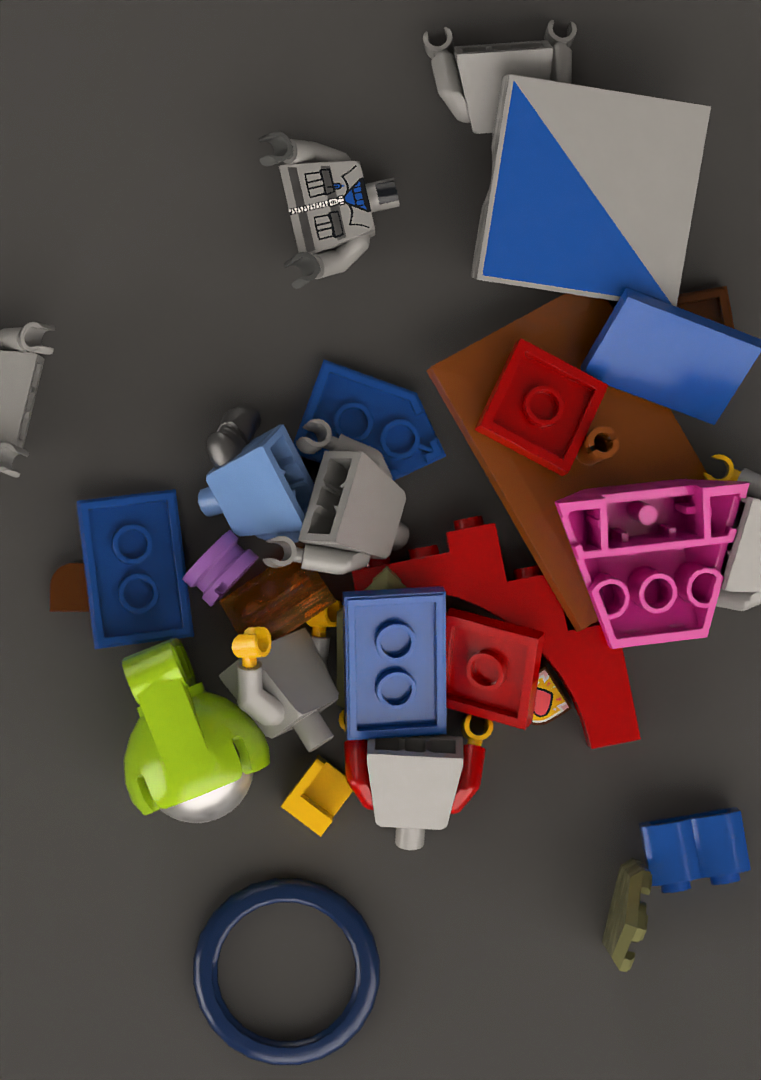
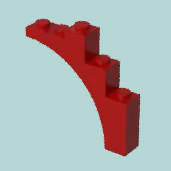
M482 515L453 521L455 530L445 533L447 553L439 554L438 545L436 544L408 550L410 560L390 563L389 556L386 559H370L366 567L361 570L352 571L355 591L365 590L372 583V579L388 566L401 578V582L407 588L443 586L446 595L457 597L479 606L505 622L545 632L542 655L558 674L572 699L581 721L587 746L591 749L641 740L623 648L612 649L608 646L599 620L578 632L574 628L568 629L564 610L538 565L515 569V579L507 581L496 524L484 525Z

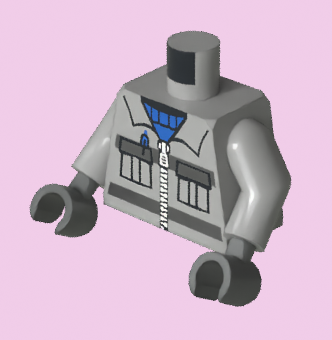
M279 131L260 137L259 142H269L274 148V155H266L259 158L260 163L264 166H272L282 161L286 163L285 165H280L279 169L299 253L286 261L284 268L291 265L297 266L303 277L291 283L292 287L300 289L313 279L345 272L369 248L370 238L375 236L372 213L400 206L394 178L365 184L360 161H352L345 152L313 141L289 139L287 135Z

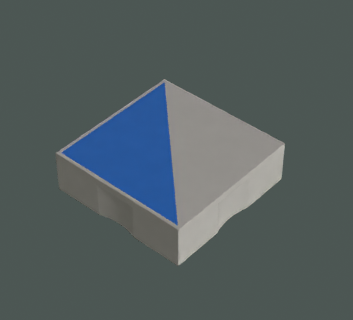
M508 74L502 76L491 145L492 176L487 196L481 208L471 277L476 280L619 301L627 287L677 307L711 106Z

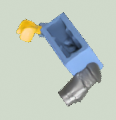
M242 404L236 408L229 409L223 415L217 432L211 434L207 440V452L214 467L206 474V482L209 487L201 489L198 493V504L201 511L208 517L223 513L233 533L240 537L255 535L259 539L268 540L277 536H286L294 543L299 542L298 538L314 483L284 424L278 425L251 440L261 424L259 412L248 404Z

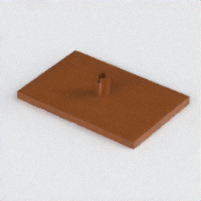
M564 293L436 363L426 371L575 631L578 632L598 621V617L555 501L588 488L674 479L706 480L703 472H707L670 408L611 386L607 388L569 473L563 477L474 430L513 346L520 338L581 370V364L613 309L606 299ZM591 446L594 447V449H595L594 451H591V450H590V447H591Z

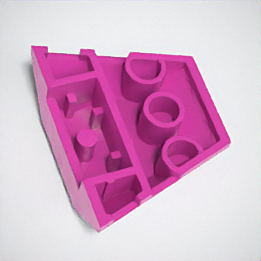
M674 479L588 488L555 501L610 648H625L706 638L708 636L724 579L721 569L728 544L734 542L737 529L733 528L741 498L746 499L750 485L749 482Z

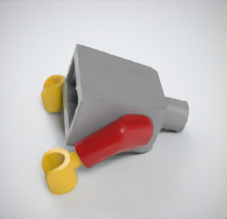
M345 709L341 711L338 720L340 727L344 731ZM468 714L461 723V732L468 740L466 745H463V736L446 735L368 739V741L365 739L347 740L344 742L347 783L361 805L368 810L374 811L376 825L396 828V846L404 850L422 848L425 844V829H445L448 825L450 814L461 812L476 794L481 785L486 749L482 747V741L488 738L493 731V722L491 720H485V730L482 735H475L470 731L469 723L472 715Z

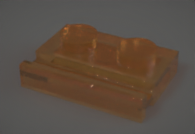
M292 562L279 568L269 567L221 599L219 603L238 634H244L248 627H266L270 632L271 641L287 635L335 603L336 599L318 571L302 569V563Z

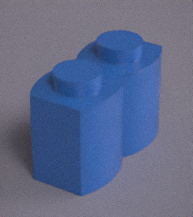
M737 807L639 823L646 867L652 874L651 886H661L662 893L688 890L691 888L690 881L700 878H710L711 885L734 883L741 880V872L751 870L741 810Z

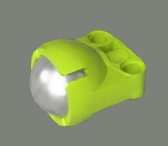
M178 638L167 640L125 657L122 660L124 674L135 700L140 705L136 708L140 718L130 734L123 759L125 785L132 803L142 815H148L160 809L163 813L176 820L189 823L210 822L227 815L246 796L254 772L270 764L269 746L263 732L238 705L225 697L207 692L202 682L196 684L195 674L189 657Z

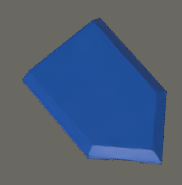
M323 360L294 440V445L301 457L321 463L324 451H329L322 448L315 454H305L297 448L296 441L300 437H308L318 442L317 436L313 432L303 428L307 422L313 419H321L328 423L332 436L339 438L343 434L380 451L393 481L446 457L416 392Z

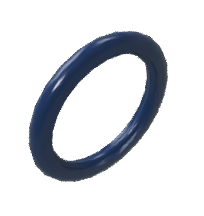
M273 878L250 884L231 895L212 913L199 936L193 958V985L199 1008L208 1024L229 1047L250 1059L271 1065H302L323 1059L341 1049L361 1030L373 1010L380 985V958L374 936L363 916L345 897L323 884L301 878ZM274 903H299L313 907L329 916L345 934L351 945L355 960V984L351 998L342 1014L328 1028L314 1036L296 1041L269 1039L245 1028L230 1013L222 998L218 984V959L222 945L231 929L244 916L260 907Z

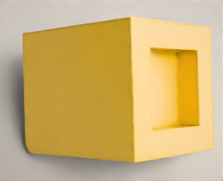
M318 755L284 799L281 807L321 837L332 823L335 814L353 791L347 783L346 775Z

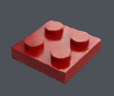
M520 338L514 344L474 430L563 477L569 473L609 385Z
M451 607L446 612V708L526 730L533 721L545 632Z

